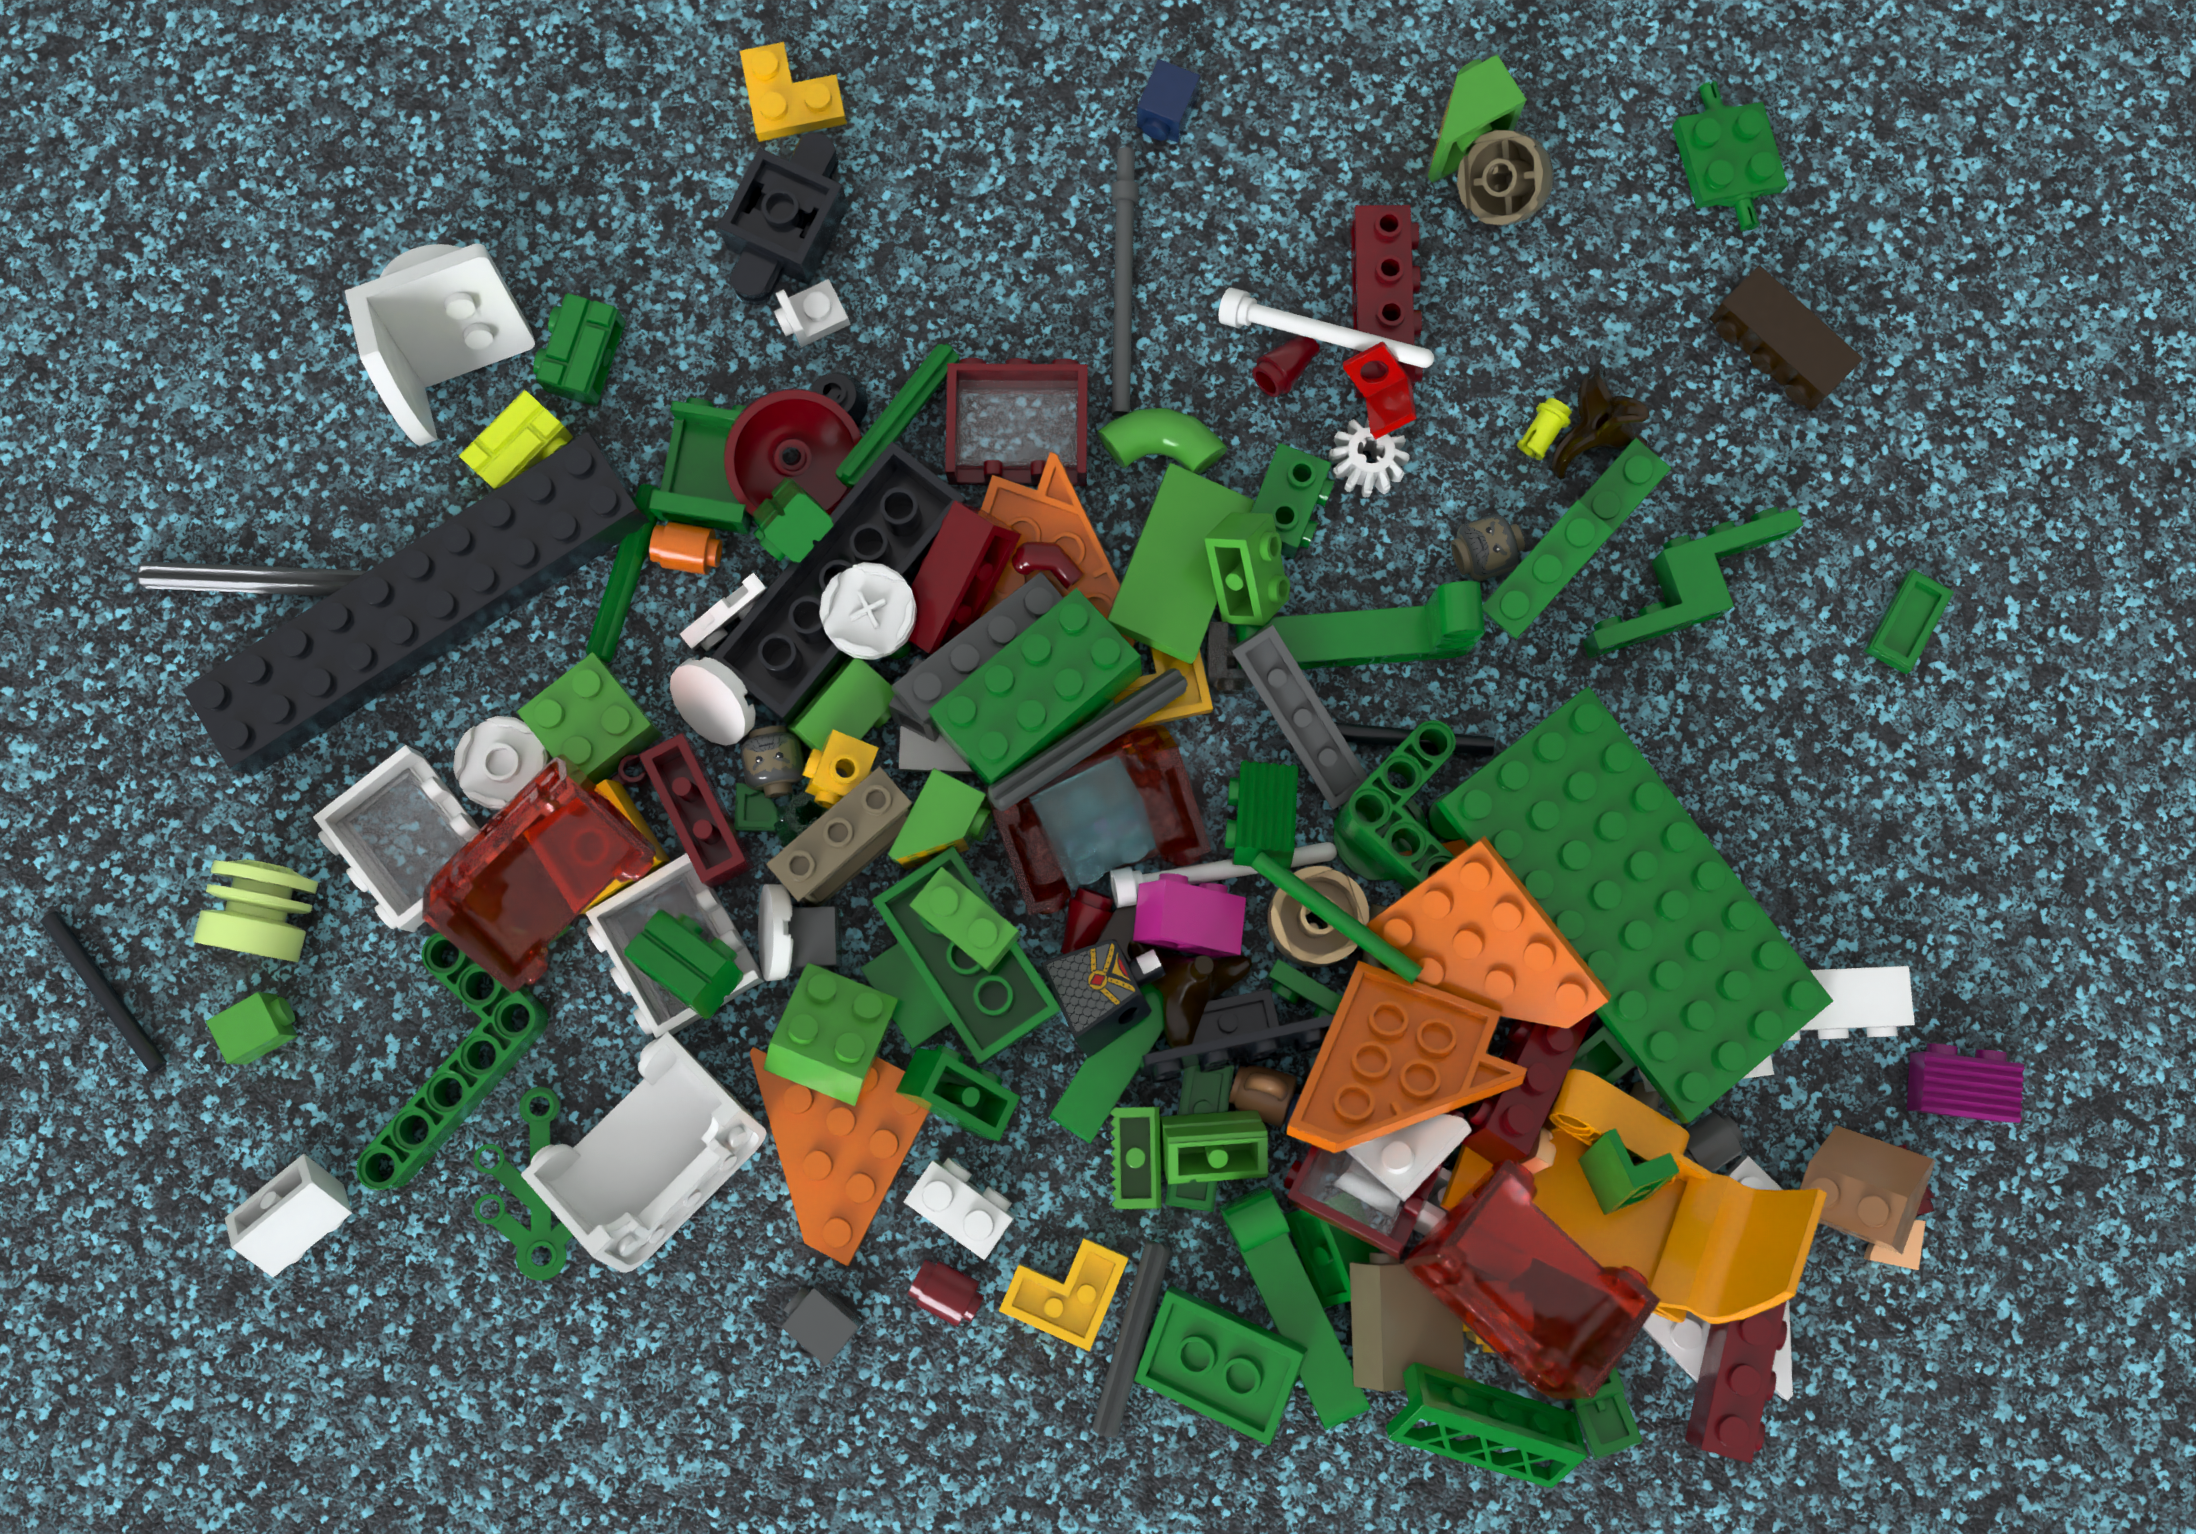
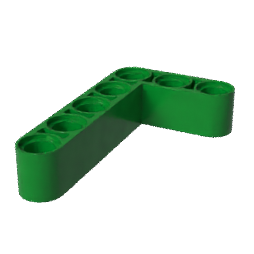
M1458 581L1440 585L1434 590L1425 606L1272 617L1264 626L1235 624L1236 644H1238L1269 623H1272L1301 670L1461 657L1467 655L1485 633L1480 583L1476 581ZM1238 662V671L1241 673H1245L1240 663Z
M1436 720L1425 721L1420 724L1353 793L1340 814V823L1344 832L1407 891H1410L1428 877V871H1437L1455 857L1403 809L1409 800L1442 767L1455 749L1456 739L1454 732L1448 725ZM1419 740H1429L1434 743L1438 748L1439 755L1431 756L1423 752L1420 748ZM1396 772L1401 774L1406 779L1408 787L1406 789L1394 787L1389 782L1387 773ZM1366 805L1370 807L1375 813L1376 822L1369 823L1361 820L1356 814L1355 806ZM1397 837L1407 841L1411 846V856L1398 854L1393 849L1392 838Z
M450 932L433 934L423 945L421 956L426 968L473 1010L482 1021L363 1151L357 1161L356 1172L360 1182L369 1189H393L407 1184L537 1041L547 1027L548 1014L543 1004L473 940L466 936ZM455 943L459 949V957L454 965L447 968L442 959L443 951L449 944ZM490 974L494 980V990L488 998L481 999L477 992V984L484 975ZM525 1006L530 1015L529 1023L525 1029L518 1032L512 1025V1014L518 1007ZM489 1042L495 1048L496 1058L494 1063L486 1069L480 1064L478 1056L482 1046ZM455 1079L460 1083L463 1092L459 1102L453 1106L447 1101L445 1092L448 1084ZM420 1116L426 1120L429 1128L428 1135L421 1143L416 1141L412 1133L413 1124ZM385 1154L392 1158L395 1166L394 1172L388 1180L381 1176L378 1168L379 1162Z
M1261 1185L1218 1206L1279 1335L1308 1349L1299 1377L1324 1429L1327 1431L1371 1409L1362 1388L1354 1387L1353 1369L1287 1235L1290 1229L1271 1190Z

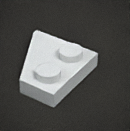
M754 572L742 581L743 585L727 598L724 597L719 600L706 613L680 633L692 650L695 651L702 646L707 652L729 635L724 627L737 617L742 620L767 591Z
M1441 1114L1345 1149V1151L1405 1202L1472 1130L1468 1122L1463 1118Z

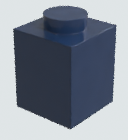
M1158 59L1137 106V127L1141 128L1146 135L1160 141L1169 139L1178 143L1199 96L1200 75Z

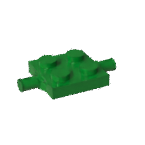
M1712 81L1711 84L1707 82L1698 88L1705 111L1677 118L1672 125L1696 209L1715 205L1734 207L1740 231L1745 232L1747 229L1750 231L1760 226L1753 201L1762 196L1781 193L1788 186V182L1764 103L1758 102L1736 107L1723 105L1718 82Z

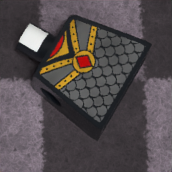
M1109 939L1040 963L1070 1031L1087 1058L1099 1052L1149 1016L1152 1009L1142 987L1167 975L1154 948L1128 961L1115 939Z

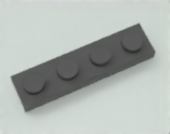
M1042 572L1038 573L892 684L891 690L919 724L923 726L931 720L928 713L931 707L1054 607L1063 597Z
M1269 623L1230 649L1328 804L1334 810L1350 799L1353 793L1367 780L1368 775L1273 624Z

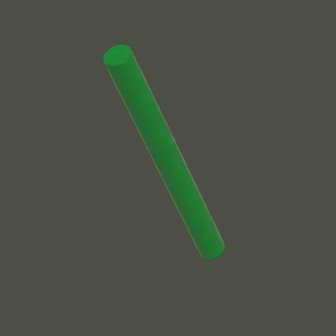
M1263 851L1253 861L1251 868L1410 984H1413L1422 972L1423 968Z

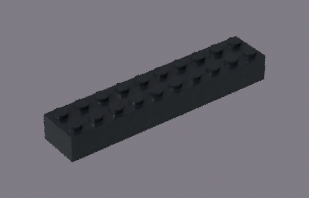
M586 432L182 690L228 768L255 776L620 543L628 534L637 532L643 525L649 523L650 520L604 448L589 432Z

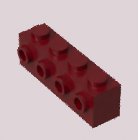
M1355 205L1350 223L1353 329L1415 346L1414 338H1420L1422 330L1421 310H1414L1413 294H1419L1421 280L1420 266H1412V250H1417L1419 245V223L1411 222V205ZM1353 349V356L1361 353L1362 351ZM1370 361L1361 368L1360 372L1368 379H1377L1387 372L1388 366L1382 361ZM1399 362L1410 377L1413 390L1415 383L1422 381L1423 368ZM1354 384V398H1365Z
M1595 1011L1568 1029L1517 1019L1507 1034L1509 1041L1499 1058L1527 1068L1523 1083L1517 1087L1476 1101L1467 1117L1472 1131L1461 1143L1499 1169H1503L1527 1157L1594 1017Z
M1787 1300L1745 1319L1710 1324L1685 1441L1701 1450L1752 1464L1754 1452L1760 1451L1765 1438V1424L1761 1421L1765 1401L1771 1400L1776 1387V1373L1772 1371L1776 1350L1780 1351L1783 1348L1787 1336V1323L1783 1320Z

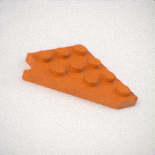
M1052 452L1049 453L1037 490L992 475L981 509L1022 535L980 617L1038 573L1042 572L1063 598L1075 588H1078L1107 619L1120 587V582L1059 455ZM1028 541L1053 542L1065 551L1084 575L1066 590L1050 570H1034L1029 575L1019 574L1013 568L1012 557L1016 553L1017 548ZM1121 634L1134 648L1136 640Z
M1485 836L1382 910L1366 924L1370 930L1423 968L1415 980L1416 982L1499 1011L1502 1017L1568 1029L1607 1003L1611 997L1608 990ZM1389 967L1385 969L1386 971H1389V972H1392V973H1394V974H1397V973H1395L1393 970H1391Z
M1358 961L1290 1118L1287 1135L1337 1153L1522 1085L1527 1068L1486 1054L1501 1012L1416 981L1410 984L1397 974Z
M752 1047L750 1057L804 1243L849 1266L930 1111L895 1092L905 1071L876 1056L857 1103L853 1106L763 1070L767 1053L757 1047Z

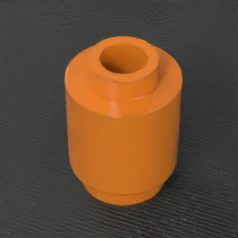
M668 522L666 526L657 524L653 529L650 540V560L660 563L662 568L708 575L712 567H718L720 564L723 543L721 539H716L715 530L711 528Z

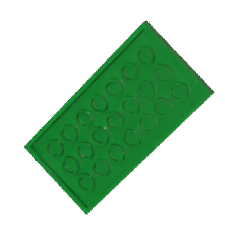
M1589 686L1574 695L1435 803L1468 847L1483 836L1488 839L1611 994L1609 1001L1595 1010V1012L1681 1123L1693 1121L1833 1002L1830 995Z

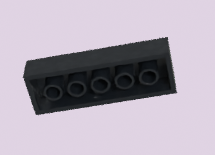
M892 441L831 513L830 517L833 519L834 526L820 541H813L814 548L800 563L795 561L789 563L711 656V659H715L730 668L743 682L750 696L789 726L848 657H851L839 650L826 635L819 614L821 597L830 580L839 572L843 573L846 569L853 568V565L866 562L883 564L900 573L910 586L915 580L921 563L927 556L941 528L942 521L949 512L954 500L967 504L966 498Z

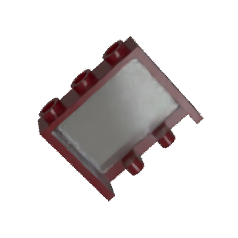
M964 358L959 360V363L947 364L945 473L949 485H989L991 477L994 475L1023 486H1038L1049 453L1052 452L1059 455L1073 486H1087L1088 364H1079L1078 361L1067 358L1055 359L1051 364H1033L1032 361L1024 358L1008 359L1005 361V364H986V361L983 359Z
M1455 1109L1443 1113L1464 1119V1114ZM1311 1144L1312 1146L1304 1162L1295 1160L1285 1179L1283 1187L1290 1190L1287 1195L1289 1204L1400 1259L1447 1157L1404 1202L1345 1150L1333 1153Z

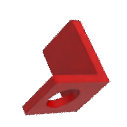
M1380 342L1343 362V369L1366 399L1370 433L1375 439L1417 418L1411 379L1385 342ZM1370 361H1382L1388 366L1387 372L1377 379H1368L1360 372L1361 368Z

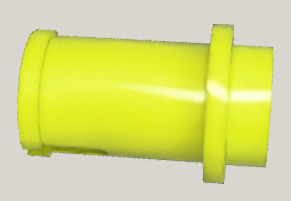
M1548 398L1545 403H1539L1536 408L1538 415L1523 438L1517 443V447L1531 458L1535 456L1536 460L1544 458L1546 451L1561 428H1567L1571 423L1569 416L1572 411L1570 408L1554 398Z

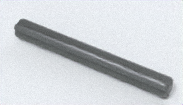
M144 561L138 566L137 581L138 584L148 589L330 596L366 573V571Z
M1171 668L990 785L987 793L989 800L997 810H1007L1184 694L1188 686L1186 678L1176 668Z

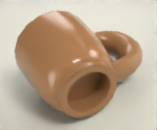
M1257 1065L1240 1066L1232 1086L1229 1103L1235 1104V1107L1240 1111L1257 1110L1263 1122L1283 1127L1289 1104L1295 1093L1298 1078L1268 1067Z

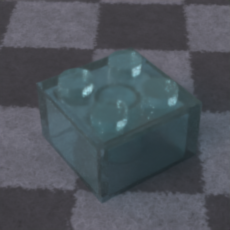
M1118 755L1029 797L1047 846L1070 890L1081 884H1091L1099 880L1104 873L1125 863L1137 862L1148 852L1157 848L1142 797Z

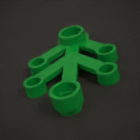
M535 1087L528 1090L522 1096L519 1104L521 1117L529 1123L530 1163L533 1156L540 1149L550 1145V1122L555 1119L559 1111L558 1097L552 1090L545 1087ZM536 1097H544L549 1102V1110L543 1116H535L530 1111V1102ZM495 1144L481 1146L474 1155L476 1168L482 1173L493 1175L531 1210V1232L505 1211L503 1199L496 1194H485L477 1200L474 1207L476 1218L484 1224H492L517 1247L516 1262L523 1275L537 1281L548 1280L556 1276L566 1262L565 1244L573 1234L561 1221L551 1230V1209L520 1175L521 1173L505 1160L504 1152L499 1146ZM486 1149H494L499 1154L498 1164L490 1169L483 1167L479 1161L480 1154ZM487 1199L496 1200L500 1206L498 1215L494 1218L482 1216L480 1205L483 1201ZM539 1246H545L551 1251V1259L544 1265L535 1264L531 1258L533 1250Z

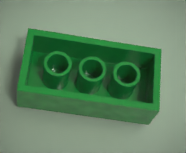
M1075 588L931 707L928 713L934 729L985 786L989 788L996 781L1077 730L1142 675L1141 656L1078 588Z
M952 846L872 899V902L978 1064L984 1065L1060 1014L1062 1010L1017 941L989 973L909 906L942 867L996 911L954 846Z

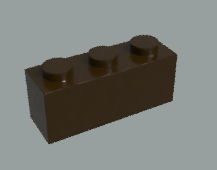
M1760 265L1719 305L1709 319L1715 324L1717 332L1723 339L1730 343H1736L1750 356V361L1756 369L1764 374H1770L1784 387L1786 395L1794 403L1805 406L1811 412L1864 359Z

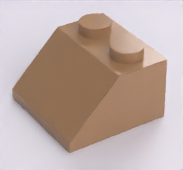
M1836 1125L1810 1160L1799 1190L1820 1188L1827 1193L1818 1221L1819 1224L1903 1254L1936 1161Z

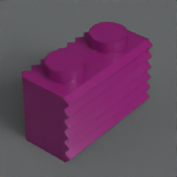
M1927 1043L1926 1052H1910L1906 1111L2002 1123H2020L2022 1119L2020 1114L2022 1111L2021 1102L2023 1100L2022 1091L2024 1089L2022 1082L2024 1080L2023 1071L2025 1067L2022 1063L2006 1062L2007 1052L1976 1049L1975 1058L1957 1056V1046Z

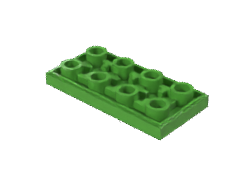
M1170 462L1108 614L1107 620L1120 634L1192 664L1197 657L1218 601L1204 538L1230 512L1251 513L1255 500Z

